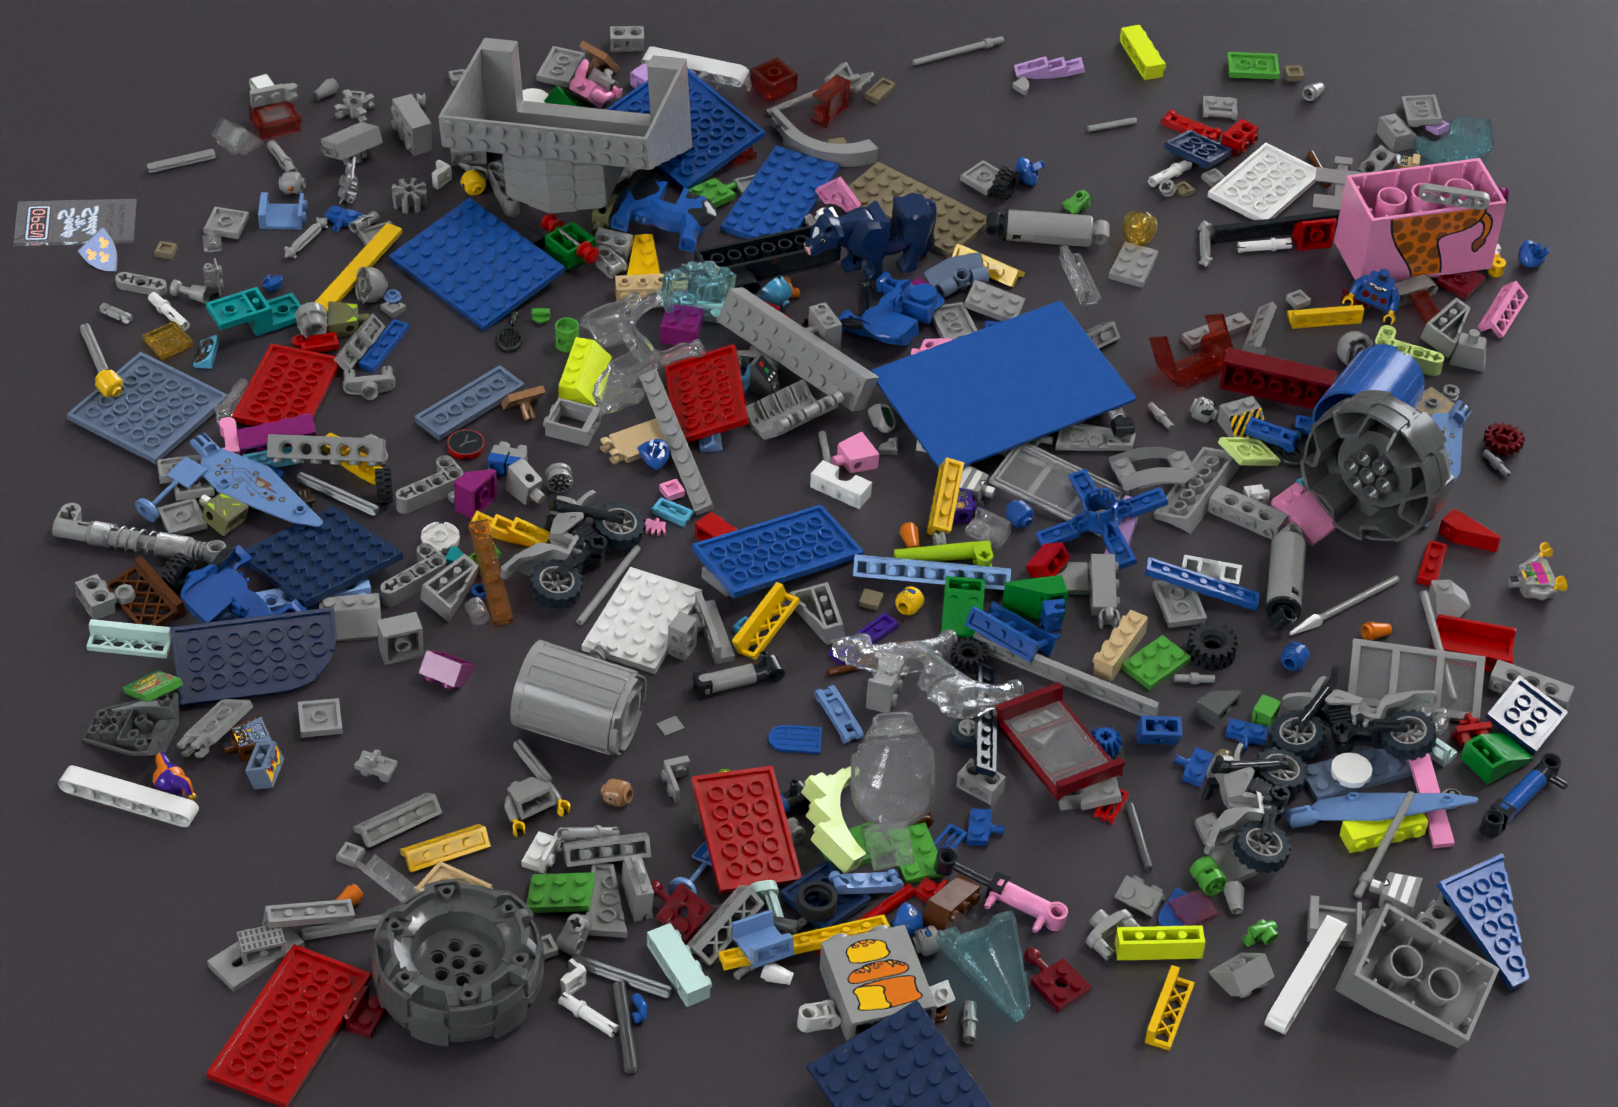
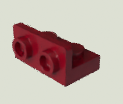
M364 985L361 991L356 993L352 1007L348 1008L345 1012L344 1021H346L347 1031L372 1038L387 1010L381 1008L377 996L369 994L368 986Z

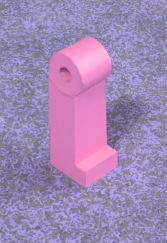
M231 417L222 418L219 421L220 435L225 440V448L223 449L240 455L236 421Z

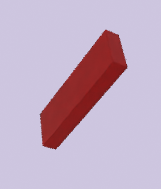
M1428 540L1416 583L1430 586L1432 580H1438L1447 544Z

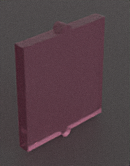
M1200 889L1168 902V905L1175 912L1176 918H1179L1185 926H1194L1219 915V912L1211 904V900L1207 899Z

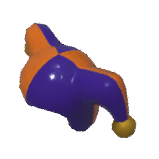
M159 752L155 758L157 769L153 774L154 786L179 797H182L186 792L188 794L187 798L195 801L197 796L193 792L191 780L186 777L182 768L170 762L165 753Z

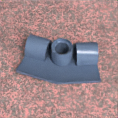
M980 252L947 258L924 273L928 282L936 288L943 298L957 290H966L968 286L973 285L975 280L984 283L989 282V272L987 267H983Z

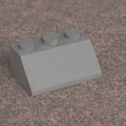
M379 593L327 597L319 601V609L334 607L337 632L336 642L378 639L377 620H381Z

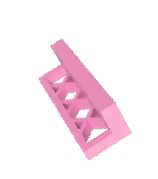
M1517 281L1501 288L1477 326L1481 332L1491 328L1499 339L1504 337L1529 297ZM1510 302H1513L1514 310L1511 309ZM1504 312H1506L1508 320L1505 319ZM1497 322L1500 323L1501 330H1500V328L1496 325Z

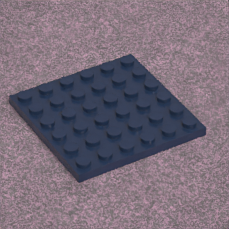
M335 506L329 507L317 514L323 521V525L320 527L294 524V526L245 549L252 557V563L248 566L294 600L296 599L305 608L403 559V552Z
M918 1000L823 1055L806 1067L832 1107H993Z

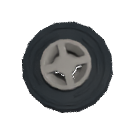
M961 716L952 722L950 737L955 745L965 749L974 748L975 717Z

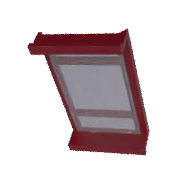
M1060 682L995 705L997 710V727L1057 802L1065 795L1119 775L1121 777L1123 775L1125 761L1122 757L1111 760L1063 701V686Z

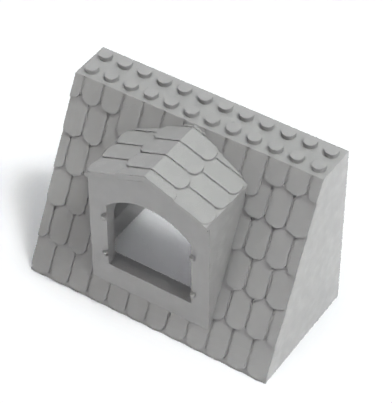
M484 38L438 116L442 147L501 153L503 155L507 196L544 212L562 213L607 207L608 200L625 167L645 170L654 169L655 166L661 165V163L669 161L671 158L676 157V155L691 149L692 135L687 59L653 55L647 66L650 114L523 101L518 41Z

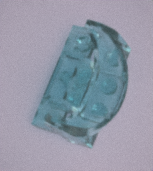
M712 261L681 264L679 269L664 272L661 290L662 305L666 312L669 313L673 312L675 304L679 306L724 303L729 289L735 288L736 274L727 267H718Z

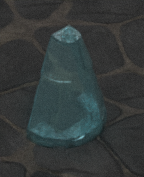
M1012 910L993 915L986 927L960 934L957 927L937 932L936 941L938 945L962 970L964 975L981 990V994L1009 1020L1019 1021L1026 1016L1025 1013L1031 1006L1027 972L1024 971L1017 922Z

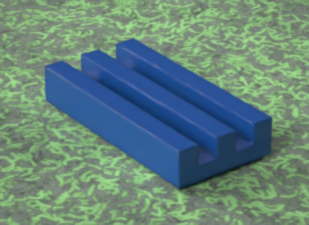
M950 823L934 841V844L937 848L953 830L955 832L945 841L941 848L948 847L960 834L950 846V848L956 850L967 838L968 832Z

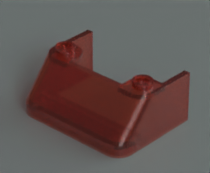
M1223 313L1205 315L1210 333L1205 334L1201 338L1200 345L1202 351L1177 362L1174 361L1167 336L1149 337L1157 366L1178 387H1187L1222 372L1228 347L1234 349Z

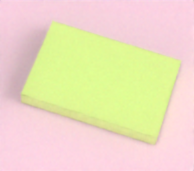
M1221 437L1218 441L1239 465L1278 466L1281 461L1257 438Z

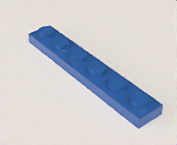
M1151 557L1147 559L1144 575L1254 611L1258 607L1260 596L1258 592Z

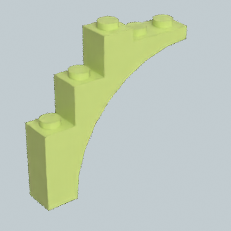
M853 765L846 769H840L834 775L826 776L821 772L815 776H809L805 780V787L801 792L811 802L806 817L816 826L813 830L815 833L810 840L844 874L858 868L866 855L865 851L849 832L840 807L842 790L850 785L858 772Z

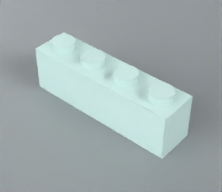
M671 923L647 932V947L686 1007L710 998L712 982L702 972L699 961H695L692 957L689 946L684 945L680 932L675 930Z

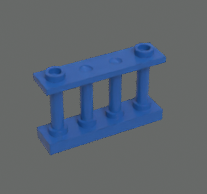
M994 601L991 603L987 613L976 606L971 607L964 624L1028 662L1034 660L1037 650L1051 656L1058 640L1057 637Z

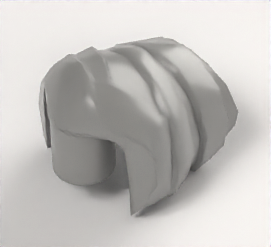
M1106 607L1100 611V629H1103L1104 625H1112L1113 628H1116L1119 624L1120 613L1113 607Z

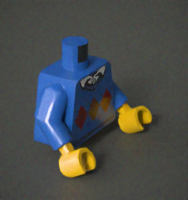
M1381 269L1379 272L1371 271L1369 275L1365 274L1355 280L1349 290L1350 294L1343 298V304L1345 300L1349 299L1351 300L1349 306H1353V298L1356 296L1355 299L1385 312L1389 310V313L1384 316L1383 322L1385 323L1387 316H1390L1392 324L1396 319L1394 312L1397 311L1400 302V294L1395 286L1396 280L1389 277L1390 272L1387 269Z

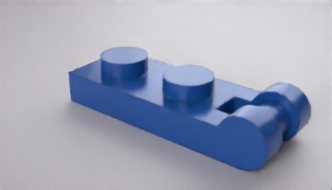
M1250 417L1244 432L1245 435L1283 447L1287 452L1294 451L1295 443L1299 439V434L1295 431L1254 417Z

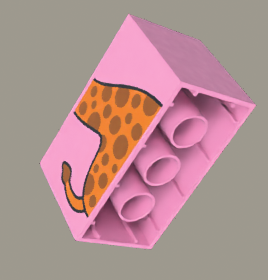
M1480 158L1346 176L1334 243L1355 280L1365 274L1369 275L1371 271L1379 272L1381 269H1387L1390 272L1389 277L1395 279L1396 282L1423 274L1428 275L1430 278H1438L1440 275L1491 269L1507 202ZM1425 183L1482 191L1489 194L1490 204L1487 209L1477 210L1425 202L1419 198V188ZM1442 193L1441 196L1448 198L1450 194ZM1460 196L1459 199L1465 201L1468 197Z

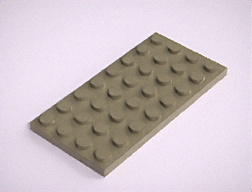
M880 162L874 164L848 186L861 203L859 207H866L877 200L888 219H892L894 196L903 197L909 193H916L933 200L937 206V219L934 229L935 244L932 250L947 258L952 256L956 244L966 246L986 229L987 216Z

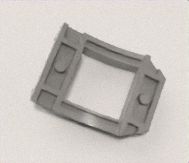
M1141 447L1111 456L1108 460L1125 495L1129 494V490L1138 487L1141 490L1160 484H1180L1183 488L1186 487L1185 483L1188 480H1193L1197 477L1196 470L1186 452L1170 448ZM1147 458L1167 459L1170 467L1150 468L1136 472L1131 462Z

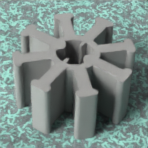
M404 178L400 179L399 186L392 185L393 207L396 210L402 207V213L408 214L409 207H412L415 213L420 212L421 206L426 207L428 204L426 184L424 182L417 184V178H411L410 184H407Z

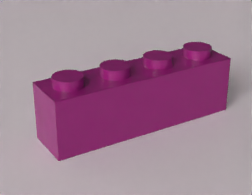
M312 413L236 430L242 456L244 454L266 451L268 434L317 436Z

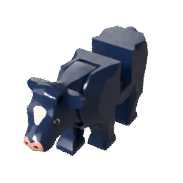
M909 193L903 197H893L892 219L887 218L877 200L866 207L854 208L842 217H836L829 208H824V214H821L818 217V221L812 225L810 237L804 242V248L809 255L817 256L822 251L834 249L840 244L847 249V256L840 263L844 271L848 273L861 270V263L865 259L867 264L863 271L869 280L878 279L884 273L883 260L885 256L894 255L901 251L904 253L896 262L901 272L916 271L919 257L927 255V252L931 251L935 244L934 229L937 219V206L933 200L925 198L922 194Z

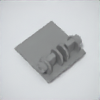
M353 157L351 163H347L346 173L339 180V185H341L338 191V196L340 197L339 204L343 200L348 203L356 201L358 179L354 176L355 157Z

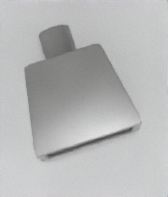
M1471 329L1469 334L1461 333L1452 351L1449 365L1483 372L1486 362L1487 339L1480 337V332L1476 329Z
M522 457L508 466L505 490L524 505L529 504L533 500L537 504L544 502L546 495L541 491L542 478Z

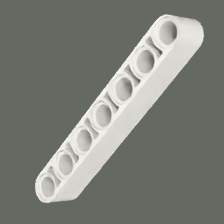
M649 47L641 60L642 64L648 65L653 55L687 59V68L698 76L703 71H706L708 77L704 79L705 81L733 87H741L749 73V70L740 64L657 47Z
M69 766L58 781L59 788L66 793L181 827L190 826L199 811L198 805L190 799L77 766Z
M1327 915L1269 1011L1264 1023L1265 1026L1284 1035L1287 1033L1343 939L1348 927L1347 923Z

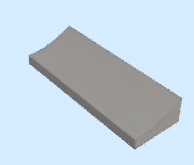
M1203 447L1191 462L1196 470L1197 477L1193 480H1188L1185 483L1186 487L1182 488L1180 484L1174 485L1166 496L1168 505L1158 508L1154 512L1155 520L1167 522L1191 534L1207 513L1211 495L1219 485L1226 487L1239 469V464L1226 450Z

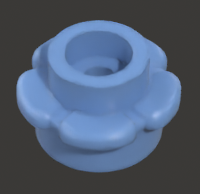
M395 289L387 291L384 295V300L389 302V304H398L402 299L401 293Z

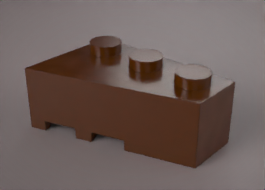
M960 874L928 900L923 917V928L931 925L935 926L937 931L942 930L946 940L970 909L979 902L981 885Z

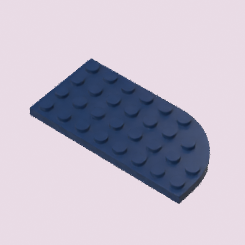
M334 607L171 627L176 676L181 678L183 685L178 688L180 707L214 703L222 699L238 700L284 694L309 685L325 671L335 651L337 632Z

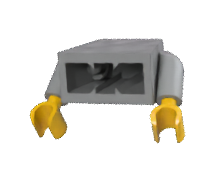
M529 777L521 782L514 781L507 788L508 796L505 798L504 808L510 822H513L512 829L515 837H517V829H521L523 834H525V824L519 821V819L523 820L556 803L559 816H564L563 809L568 813L570 811V803L561 799L562 796L551 782Z

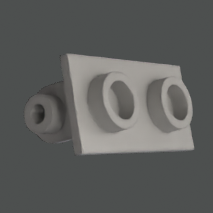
M214 258V264L206 263L203 267L205 286L210 287V296L214 295V293H219L221 298V290H224L223 280L220 279V276H223L221 265H217Z

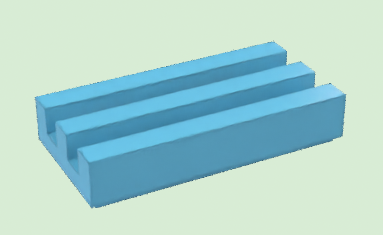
M662 497L651 508V514L683 527L687 525V522L689 523L690 518L694 517L693 510Z

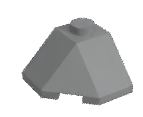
M1450 579L1431 581L1428 595L1435 621L1438 614L1460 618L1464 612L1466 613L1470 609L1466 592Z

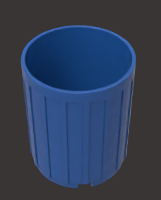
M1378 344L1359 351L1315 405L1312 423L1317 422L1335 404L1366 390L1391 392L1398 400L1416 409L1422 400L1425 384L1420 366L1408 353L1406 355L1397 350L1398 347L1392 345Z

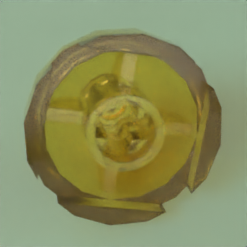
M1129 212L1125 215L1122 223L1123 236L1129 243L1140 246L1146 245L1154 239L1158 222L1150 213Z

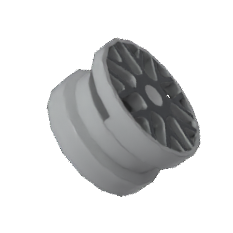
M555 463L546 469L545 478L549 490L561 493L572 487V471L567 464Z

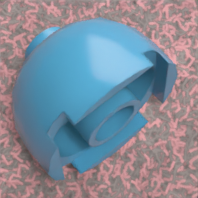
M781 275L780 279L774 278L762 289L764 292L762 296L759 294L757 296L761 300L780 306L784 310L790 304L789 299L791 298L792 290L789 283Z

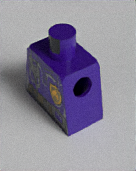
M959 488L953 524L970 523L972 521V512H983V501H972L971 490Z

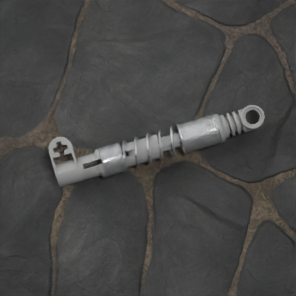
M76 503L63 505L54 520L52 528L54 537L84 541L88 545L103 548L113 546L115 550L118 547L124 548L125 551L131 549L135 553L143 548L145 555L149 549L154 550V556L163 558L174 557V554L182 553L193 560L205 561L208 565L213 562L222 549L226 548V544L220 540L202 543V541H196L190 536L165 532L157 534L156 531L148 534L146 529L138 531L135 527L132 529H128L126 526L119 528L116 524L99 521L83 522L81 507Z

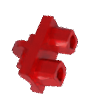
M1466 713L1464 720H1459V726L1455 727V732H1451L1452 739H1457L1460 747H1464L1465 742L1471 740L1472 736L1490 734L1489 731L1492 728L1491 721L1480 723L1479 718H1473L1471 713Z

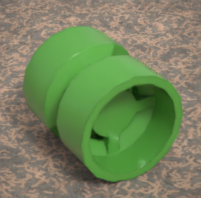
M561 318L555 323L556 348L562 352H571L575 338H579V323L573 318Z
M1211 856L1201 857L1190 868L1191 875L1199 883L1200 888L1207 896H1214L1222 892L1225 884L1228 883L1227 877L1219 869L1218 864Z

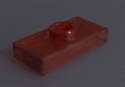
M1426 289L1410 295V300L1426 324L1440 312Z

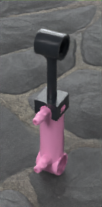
M943 847L938 850L934 863L935 872L941 876H950L956 871L988 887L985 895L987 900L984 904L986 909H990L994 903L999 904L1002 901L1036 918L1037 920L1032 928L1034 933H1038L1043 924L1051 931H1059L1064 927L1068 908L1063 903L1050 902L1009 882L1011 877L999 871L996 872L991 880L959 864L956 851L950 847Z

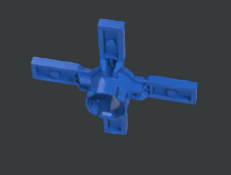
M1086 468L1068 474L1069 481L1083 505V511L1071 520L1036 532V538L1040 546L1042 547L1044 543H1066L1079 538L1084 532L1091 531L1095 534H1101L1109 554H1115V562L1119 564L1118 570L1137 564L1136 557L1118 526L1125 517L1134 518L1168 505V499L1161 487L1126 500H1117L1116 495L1112 491L1110 492L1109 488L1103 487L1101 494V488H1096ZM1099 510H1106V511H1103V512H1099L1098 515H1097V512H1096V511H1099Z

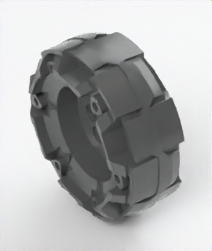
M1382 390L1361 391L1355 396L1335 404L1310 428L1311 431L1306 441L1304 457L1300 460L1303 481L1307 491L1314 494L1321 507L1333 519L1332 524L1345 534L1360 541L1367 538L1377 541L1394 540L1399 542L1427 525L1448 501L1455 477L1450 470L1448 455L1443 445L1447 441L1443 432L1425 411L1418 412L1413 407L1398 400L1391 392Z
M446 879L424 885V891L409 897L393 909L388 908L375 930L372 973L380 1006L385 1008L401 1026L410 1030L411 1037L426 1043L449 1047L451 1042L475 1041L490 1036L497 1039L515 1029L527 1018V1011L540 991L544 977L543 941L534 923V914L519 897L508 890H494L484 886L472 885L465 879Z

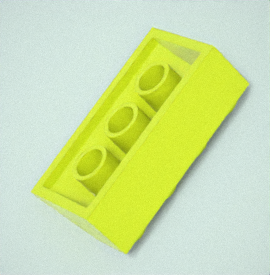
M575 338L558 386L559 398L596 407L612 360V356L596 341Z

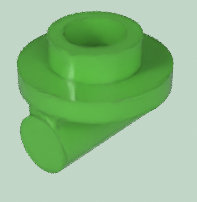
M532 308V320L539 324L548 322L550 320V308Z

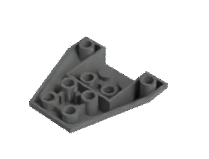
M167 693L150 702L137 699L99 709L83 741L129 756L157 755L159 752L166 753L179 726L178 694Z

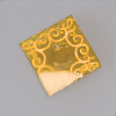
M175 321L142 335L143 341L161 360L194 346V341Z

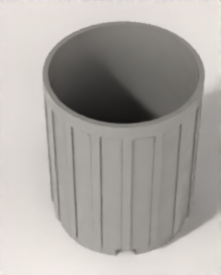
M538 640L528 652L517 677L511 701V723L515 727L600 753L621 755L618 751L624 752L629 746L642 711H639L640 701H645L646 678L639 675L636 670L544 640Z

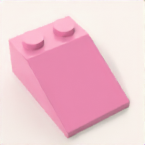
M1297 482L1271 501L1270 507L1288 514L1286 526L1290 523L1298 525L1302 530L1304 540L1311 546L1336 529L1332 524L1333 519L1321 507L1312 492H1308L1305 487Z

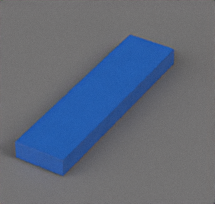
M393 319L358 362V367L375 373L410 330V324Z

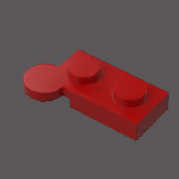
M336 332L310 335L307 339L303 335H296L292 338L293 346L301 347L302 350L318 353L339 349Z

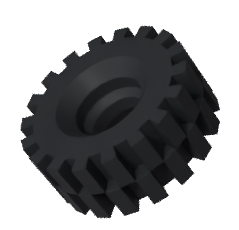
M1206 621V625L1201 622L1198 624V627L1195 625L1189 632L1186 653L1192 657L1191 661L1194 660L1195 666L1201 665V669L1205 670L1208 667L1209 671H1214V668H1217L1219 671L1222 670V666L1226 669L1229 667V664L1232 665L1236 656L1238 646L1236 633L1233 634L1231 628L1227 629L1225 624L1220 626L1219 622L1211 624V621ZM1206 646H1215L1218 649H1210Z

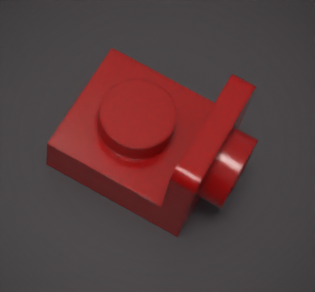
M925 877L915 889L914 896L928 903V900L946 886L948 881L944 879L938 884Z

